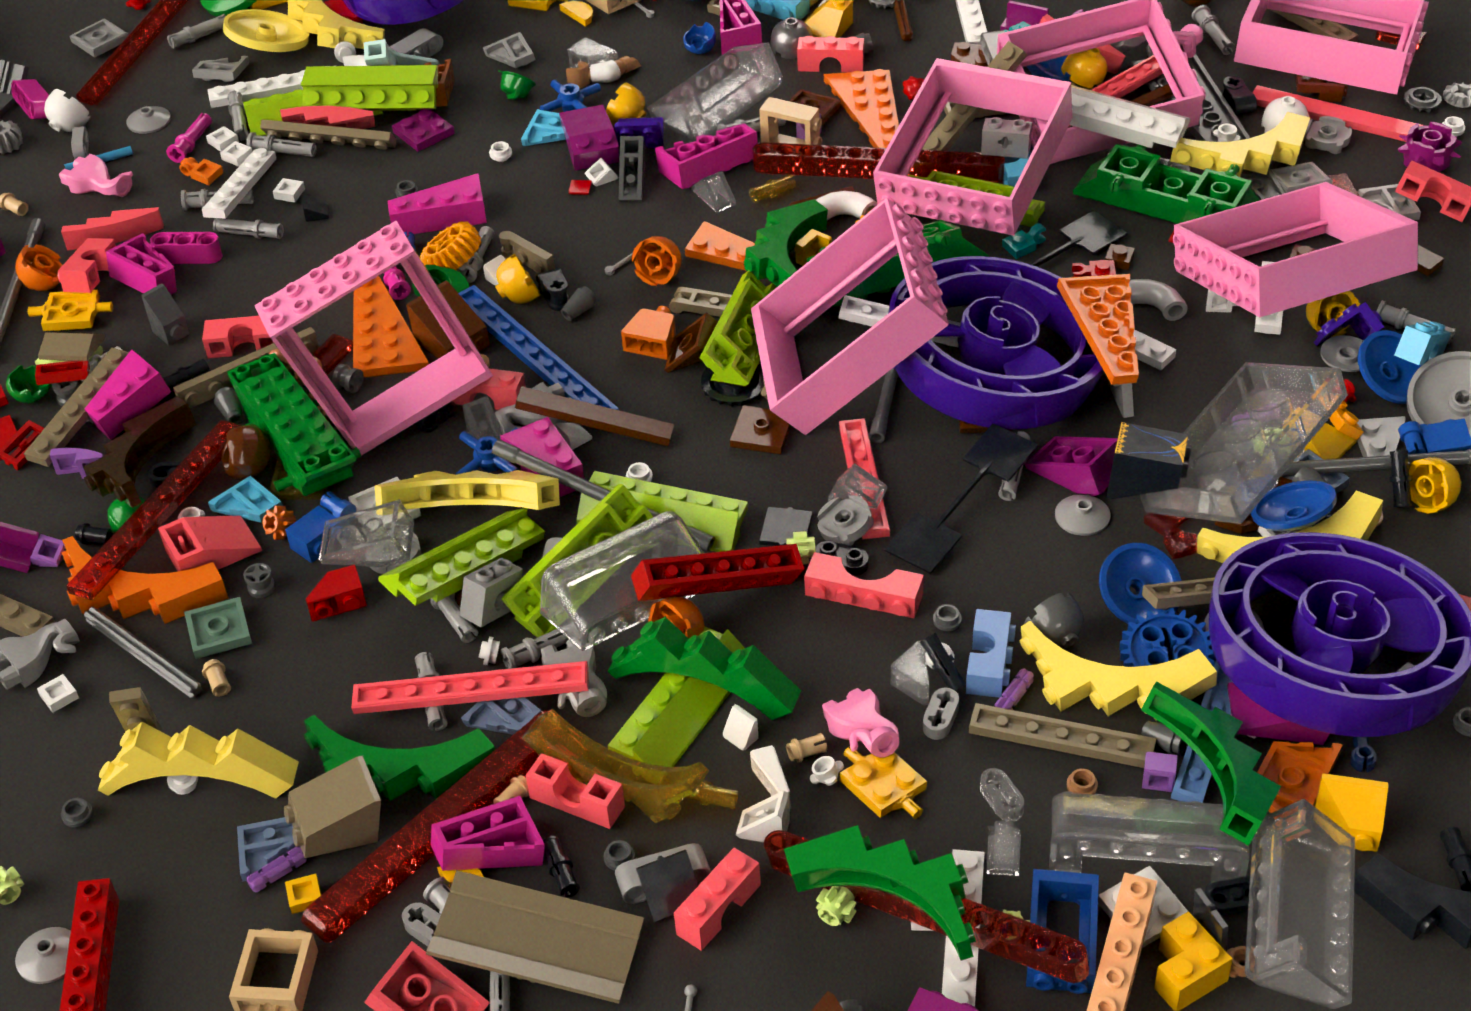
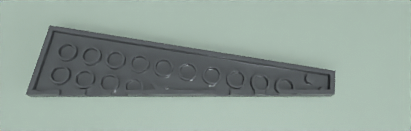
M1195 53L1192 58H1188V64L1191 69L1195 70L1199 86H1203L1206 97L1203 100V113L1200 115L1199 125L1188 127L1187 130L1198 141L1218 142V138L1213 135L1214 130L1218 129L1222 124H1232L1237 127V135L1240 136V140L1249 139L1250 136ZM1143 60L1131 61L1130 68ZM1164 74L1145 85L1150 91H1153L1168 84ZM1175 96L1162 101V103L1176 100ZM1270 167L1267 175L1243 169L1241 178L1252 181L1251 189L1260 200L1286 193Z

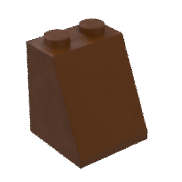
M445 280L437 285L477 350L481 351L489 346L487 326L448 281ZM422 296L406 304L413 336L420 346L438 359L455 349Z

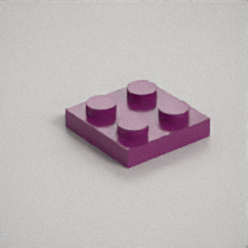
M431 109L421 110L419 113L392 125L393 133L417 152L455 134L454 126Z

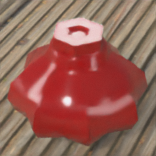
M910 76L908 80L903 81V93L909 100H914L924 79Z

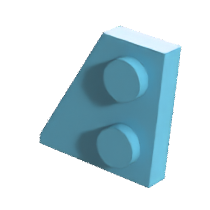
M537 109L521 138L522 146L566 140L559 113Z
M251 476L208 502L212 512L230 516H242L243 519L262 523L263 517L267 514L266 510H274L275 506H283L276 496Z

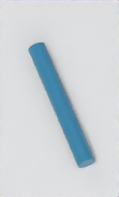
M127 146L95 156L104 162L133 155L131 146ZM74 162L64 164L65 169L72 170Z

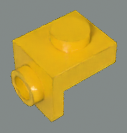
M811 229L795 244L796 263L804 266L807 263V257L817 255L820 248L827 247L832 243V237Z

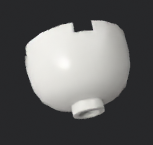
M54 89L48 96L44 107L50 127L58 132L60 130L72 132L73 127L84 126L91 118V116H88L89 111L74 97L68 99L64 96L66 92Z
M1291 96L1273 100L1266 107L1262 117L1261 126L1265 128L1264 132L1266 133L1275 128L1283 120L1287 112L1309 117L1306 106Z

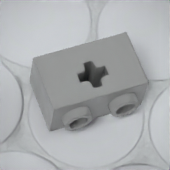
M998 117L985 118L982 129L981 154L1028 159L1031 147L1032 122L1021 119L1004 120Z

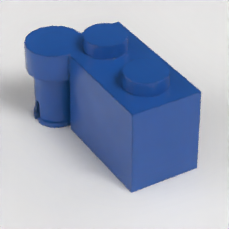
M1465 418L1458 420L1449 419L1428 425L1409 421L1398 428L1401 441L1405 442L1408 454L1465 451L1471 449V437Z
M331 491L326 492L328 496L325 494L320 500L321 506L318 505L285 529L290 549L310 563L326 554L353 533L350 521L356 515V506L346 499H340Z

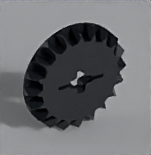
M758 364L749 384L746 386H735V384L712 381L711 378L714 372L708 367L701 377V387L704 390L705 396H709L711 401L717 400L720 405L725 402L729 406L733 403H738L740 406L742 402L751 403L752 398L759 399L764 387L763 371L760 364Z

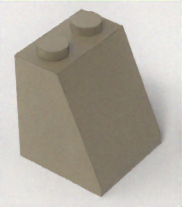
M363 756L355 757L289 791L288 805L284 806V815L287 824L292 823L293 841L296 847H301L304 858L378 842L381 799Z

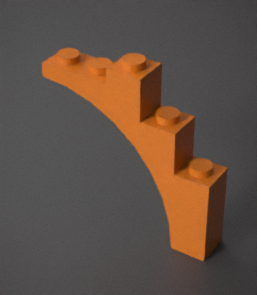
M73 536L62 540L66 551L61 552L67 567L73 566V568L69 569L72 577L67 578L71 586L67 594L72 606L79 605L82 614L85 611H89L91 607L98 609L111 604L113 611L119 609L123 619L152 609L154 616L160 614L164 624L184 617V612L228 599L223 579L214 562L172 573L145 574L127 572L109 567L93 559L79 546Z

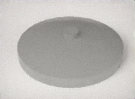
M1455 351L1438 355L1425 362L1415 372L1407 392V409L1412 421L1428 425L1449 419L1458 420L1465 418L1471 437V352Z

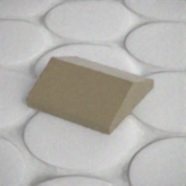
M45 332L38 354L39 360L88 361L105 340V334Z

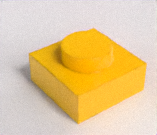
M317 874L285 882L292 914L324 906Z

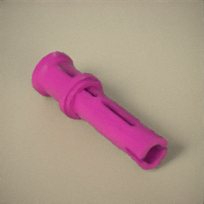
M201 113L184 134L178 135L175 143L167 148L168 157L176 163H180L186 158V154L194 150L195 142L211 125L212 118L206 113Z
M394 266L383 273V281L389 288V293L393 299L402 300L410 294L411 287L405 281V275L400 269Z

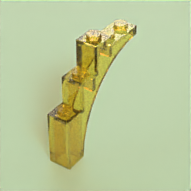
M553 709L540 715L522 737L539 755L542 753L568 763L571 775L581 783L585 782L588 784L594 774L621 783L624 800L634 802L654 823L666 818L669 820L674 818L682 808L680 802L686 796L694 797L701 791L705 785L703 779L709 772L701 762L684 767H664L630 759L590 739L569 724Z

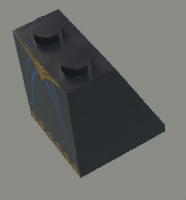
M1121 422L1107 498L1117 499L1178 489L1180 477L1186 478L1192 446L1187 445L1188 434Z

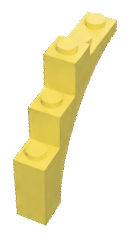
M288 0V19L303 21L302 32L318 34L317 46L335 48L338 43L347 41L353 44L355 48L364 49V42L384 39L385 29L347 19L332 11L322 0Z
M1287 112L1283 120L1272 130L1253 138L1238 141L1209 142L1180 138L1176 148H1173L1170 161L1202 170L1207 168L1226 172L1230 165L1234 164V167L1235 165L1239 166L1240 170L1236 174L1241 177L1243 169L1267 175L1272 160L1293 166L1296 165L1310 117Z
M476 470L456 475L432 471L416 474L414 478L375 485L376 512L382 514L408 509L450 505H503L535 510L560 505L558 478L520 470L501 474Z
M1356 490L1348 502L1331 517L1312 527L1294 533H1330L1367 541L1381 518L1383 500ZM1202 528L1198 534L1197 553L1207 559L1223 563L1241 547L1265 537H1242Z
M1031 621L1021 626L1022 639H1020V644L1028 655L1032 653L1037 660L1036 665L1044 680L1043 695L1050 705L1055 703L1061 712L1087 696H1090L1094 706L1097 709L1102 708L1107 716L1112 715L1137 700L1142 709L1156 681L1190 700L1217 685V671L1200 649L1181 658L1157 665L1138 667L1112 666L1089 661L1063 650L1045 637Z
M141 722L133 730L128 729L124 733L120 741L121 751L112 762L107 761L103 765L99 773V777L102 779L98 791L109 796L121 787L140 780L160 776L186 775L234 782L256 789L276 799L293 786L299 761L238 728L228 737L224 736L219 741L191 725L181 733H175L170 737L152 726Z

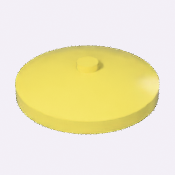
M247 9L235 11L228 14L224 18L223 32L232 41L248 48L268 52L299 50L308 44L310 33L302 32L303 22L300 20L288 19L286 14L269 10Z

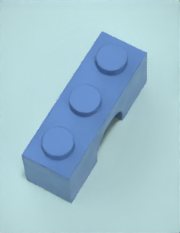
M976 609L972 650H980L987 653L970 652L966 678V694L1000 698L1002 697L1003 686H1009L1010 669L1005 667L1006 664H1012L1013 647L1008 646V644L1015 641L1016 625L1011 624V612Z

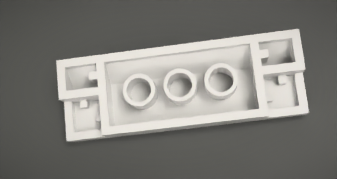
M1071 85L1072 120L1069 124L1071 126L1152 148L1154 143L1176 148L1190 123L1191 118Z

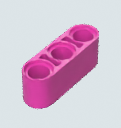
M35 79L13 80L11 83L12 96L32 120L47 119L44 107L49 94Z
M159 232L150 238V243L155 246L157 253H162L171 264H212L220 261L223 257L218 236L214 232Z

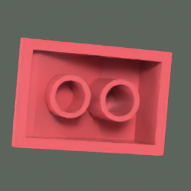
M411 941L375 986L364 1003L374 1011H484L490 1002L432 956L426 955L422 948Z

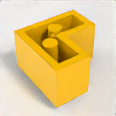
M1189 911L1162 927L1159 950L1168 960L1157 968L1154 989L1174 1011H1180L1226 983L1229 979L1233 958Z

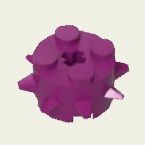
M1430 122L1429 126H1419V123L1410 127L1407 136H1399L1406 141V144L1399 147L1398 151L1404 153L1405 167H1408L1411 161H1415L1440 173V171L1450 166L1452 157L1461 158L1459 154L1454 152V149L1462 145V142L1457 140V136L1451 133L1452 129L1442 123Z

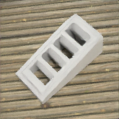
M771 745L752 750L750 758L753 772L771 796L782 791H786L789 794L790 811V790L775 748Z

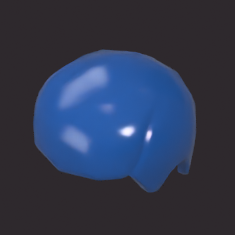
M704 22V25L700 27L694 24L683 36L685 48L694 54L710 52L716 42L714 26L708 22Z

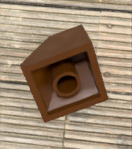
M705 313L673 338L664 370L669 373L701 362L702 360L699 357L718 321L708 313Z

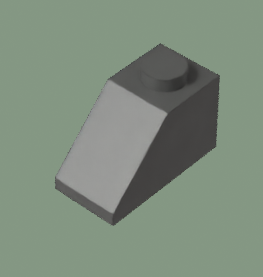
M161 283L141 295L152 332L170 346L189 335L184 314L164 284Z

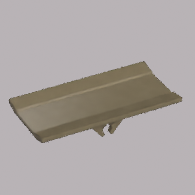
M456 870L448 898L434 935L426 950V955L619 1004L639 940L644 917Z

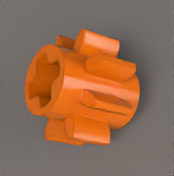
M275 506L274 510H266L267 514H265L262 521L263 528L266 531V535H273L274 540H284L285 536H287L285 529L296 522V517L293 515L294 511H286V506Z

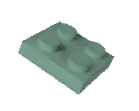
M240 597L184 612L195 659L252 644Z

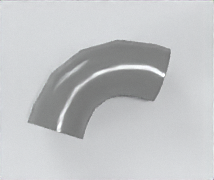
M1151 279L1130 280L1132 304L1155 306L1161 310L1165 319L1169 321L1179 320L1187 313L1188 308L1185 300L1171 286Z

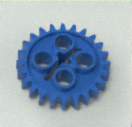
M1173 607L1170 608L1168 614H1164L1163 609H1158L1157 615L1147 610L1146 619L1137 615L1136 624L1129 622L1127 631L1122 632L1119 648L1120 661H1124V667L1149 666L1151 664L1168 662V651L1172 655V660H1175L1200 649L1214 667L1216 658L1212 650L1209 631H1205L1206 623L1196 624V615L1189 619L1185 618L1186 610H1183L1179 615H1175ZM1162 630L1167 632L1168 650L1164 646L1165 637Z

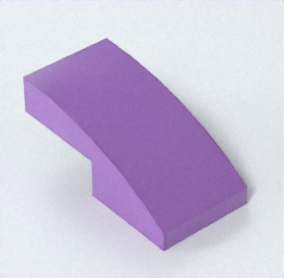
M54 448L50 451V458L57 475L80 472L82 479L87 476L84 466L103 457L102 453L81 448Z

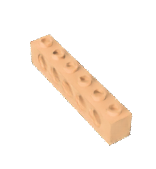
M1124 872L1087 1011H1126L1155 901L1156 880Z

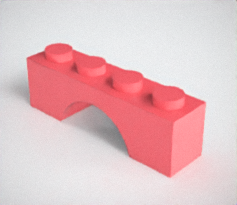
M814 552L804 575L806 596L896 614L898 616L915 618L923 597V574L896 569L884 578L863 580L852 576L845 570L842 558Z

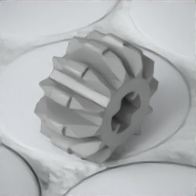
M2 120L0 122V153L2 155L7 152L12 153V150H18L19 146L23 144L21 130L12 121L4 122Z

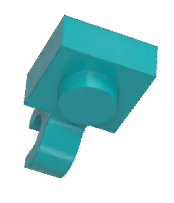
M1037 223L1031 227L1027 234L1021 230L1015 233L1014 236L1010 235L1002 239V247L1014 258L1018 259L1035 251L1036 244L1043 243L1046 240L1041 232L1046 231V228L1041 223Z

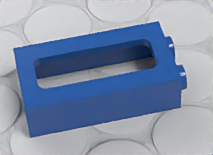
M1033 869L1026 987H1033L1043 991L1050 989L1064 990L1074 994L1092 993L1096 976L1099 875ZM1049 901L1075 902L1080 907L1077 967L1044 964L1047 903Z

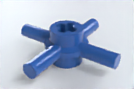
M554 79L551 81L550 86L559 95L556 100L541 105L540 110L550 112L562 107V110L566 112L587 108L583 104L584 98L600 92L601 86L599 83H595L580 90L576 84L562 85Z
M467 431L461 432L459 439L474 449V459L457 471L456 474L476 471L479 468L487 472L496 471L499 468L504 472L519 470L509 461L492 454L493 445L497 441L496 438L486 436L478 440Z

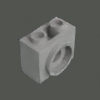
M500 558L464 576L459 616L479 627H483L509 613L511 610L501 598L522 578L523 569L507 559Z

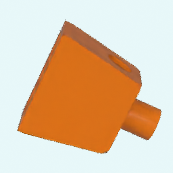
M659 306L656 311L640 309L621 331L623 351L667 360L673 338L676 334L675 318L671 314L670 309L666 306Z

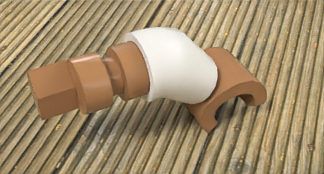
M624 56L615 61L609 60L607 62L591 64L590 68L588 63L579 61L578 68L570 67L566 69L568 84H576L579 88L589 85L591 80L592 82L610 83L618 80L624 73L630 72L641 65L637 59L630 58L629 56Z

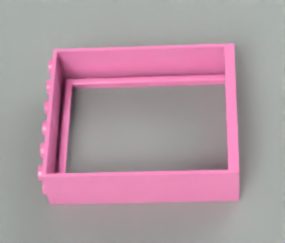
M1128 0L998 34L997 54L1008 41L1024 50L1027 54L1026 58L1014 71L1025 74L1024 66L1145 35L1176 100L1149 107L1191 118L1188 127L1199 125L1200 115L1203 113L1202 104L1206 97L1203 86H1199L1196 72L1190 68L1186 52H1182L1179 38L1173 34L1171 22L1168 18H1165L1162 4L1157 2V0ZM1019 115L1021 120L1032 122L1031 144L1034 149L1047 124V120ZM1073 126L1067 128L1050 164L1113 148L1115 144L1124 145L1131 142Z
M1251 0L1241 21L1234 62L1397 95L1399 87H1404L1422 32L1423 21L1429 2L1425 0ZM1266 9L1400 34L1401 37L1397 49L1394 50L1261 24V20Z
M936 58L873 172L877 204L888 198L894 204L899 203L907 214L1014 236L1072 120L1071 82ZM947 102L1048 120L1010 197L907 177Z
M1328 182L1174 225L1173 243L1175 246L1174 266L1176 271L1258 317L1267 316L1417 270L1418 266L1417 221ZM1324 233L1343 241V243L1261 267L1242 258Z
M888 198L879 203L751 308L770 411L804 435L815 429L949 325L946 316L948 311L941 298L943 293L936 281L938 276L932 267L931 262H933V259L927 250L928 242L923 236V225L916 217L911 218L899 203L894 204ZM899 253L910 297L803 381L794 336Z
M397 221L384 226L378 232L359 241L353 247L336 255L333 259L318 268H314L308 274L289 283L283 289L254 305L272 341L351 448L357 447L361 456L493 376ZM401 263L455 349L352 411L293 327Z

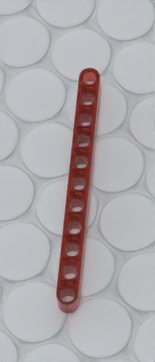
M763 142L753 147L754 170L762 174L874 179L873 172L886 148ZM921 150L908 175L927 178L934 170L1000 184L1003 182L1005 157L982 155L979 152Z
M549 710L540 712L311 903L302 915V924L325 943L335 940L435 855L431 847L432 824L493 805V800L511 784L510 780L513 777H518L519 775L526 777V774L541 753L548 756L552 755L568 741L572 732L571 725Z
M782 830L769 833L764 840V849L772 868L792 876L784 849L810 840ZM841 885L853 893L855 901L946 935L942 928L928 914L894 894L888 895V892L868 887ZM826 886V887H821V888H826V889L830 890V888H831L832 886ZM961 899L966 914L961 915L963 924L970 922L976 942L971 943V945L1070 983H1079L1088 977L1090 967L1085 945L1079 940L972 900ZM978 925H986L983 928H975ZM1009 936H1017L1011 940L1006 939ZM1042 947L1048 948L1045 951H1036ZM1071 959L1079 960L1076 963H1067Z

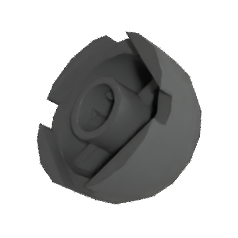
M1067 592V597L1062 593H1058L1047 598L1034 608L1037 614L1031 620L1028 616L1024 624L1031 621L1045 637L1059 647L1064 646V648H1068L1078 641V635L1084 623V616L1078 602L1071 593Z

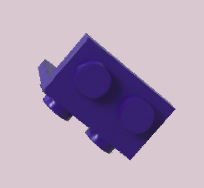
M663 117L619 118L618 122L615 123L619 147L620 136H643L647 148L664 146Z
M1366 302L1360 306L1353 304L1342 312L1343 315L1337 319L1338 321L1333 318L1321 327L1322 329L1316 333L1318 337L1313 343L1316 347L1348 325H1350L1359 339L1365 340L1372 333L1381 331L1384 328L1383 320L1379 313L1375 310L1372 311Z

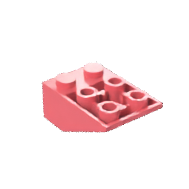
M242 516L183 517L158 528L165 551L177 571L193 569L214 562L217 570L262 551L261 546Z

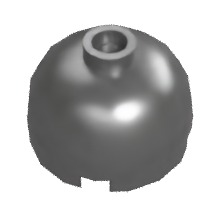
M793 17L787 18L773 28L770 40L771 50L775 55L776 52L780 53L782 58L796 59L799 37L813 36L812 31L805 22Z

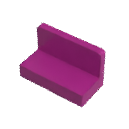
M1010 0L1007 3V17L1001 24L1000 31L1009 30L1011 26L1022 21L1031 26L1039 24L1044 15H1049V9Z
M0 522V566L27 573L31 564L30 557L39 538V532Z

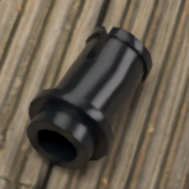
M84 523L77 526L75 538L81 544L89 542L109 546L113 540V530L92 527L89 523Z

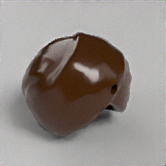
M254 424L238 426L227 432V442L221 458L225 472L237 480H244L249 476L255 477L260 474L269 464L272 445L267 434Z

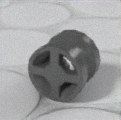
M340 364L333 372L332 383L336 388H345L347 392L354 394L361 388L364 375L360 369H351L348 365Z
M77 380L52 384L60 406H63L79 387Z
M256 563L246 568L243 576L247 583L248 592L252 597L264 598L274 592L276 585L272 578L271 568L267 564Z

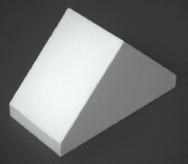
M782 791L744 809L736 836L741 839L783 846L790 822L789 794L786 791Z

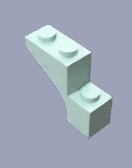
M385 39L364 42V60L367 66L424 65V63L429 62L432 65H440L437 59L396 52L388 46Z

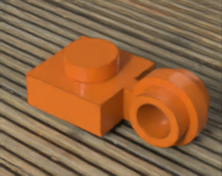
M192 157L184 158L179 166L180 171L184 175H191L192 179L206 185L212 184L223 174L221 165L206 159L198 163Z

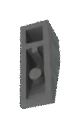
M620 136L619 202H642L646 169V146L643 136Z

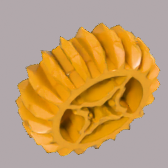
M468 221L454 223L452 226L440 231L437 236H434L427 243V246L422 250L420 259L424 265H436L456 270L474 256V253L478 251L481 245L479 232Z

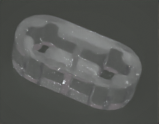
M998 768L985 770L980 776L981 794L1002 820L1013 822L1020 819L1024 813V798L1004 771Z

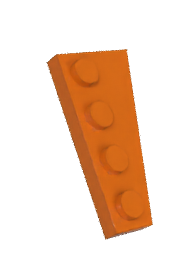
M704 221L685 247V256L745 270L746 248L754 246L755 243Z

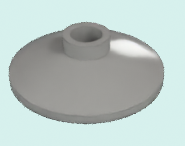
M145 106L131 113L126 123L132 132L148 134L166 127L171 120V115L163 107Z
M1345 335L1329 338L1322 344L1320 355L1323 361L1334 369L1345 372L1360 371L1358 351L1364 340Z
M1079 494L1066 497L1058 503L1055 509V519L1058 525L1068 533L1079 536H1090L1100 533L1109 525L1111 517L1108 506L1102 500L1090 495Z
M50 927L39 930L29 936L19 947L15 958L16 968L21 977L36 984L51 983L65 976L71 930L62 927Z

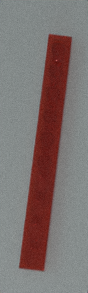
M160 0L76 94L77 100L80 103L98 105L188 0Z
M220 420L66 585L68 593L93 600L222 460V452L227 442V432L232 428L242 425Z

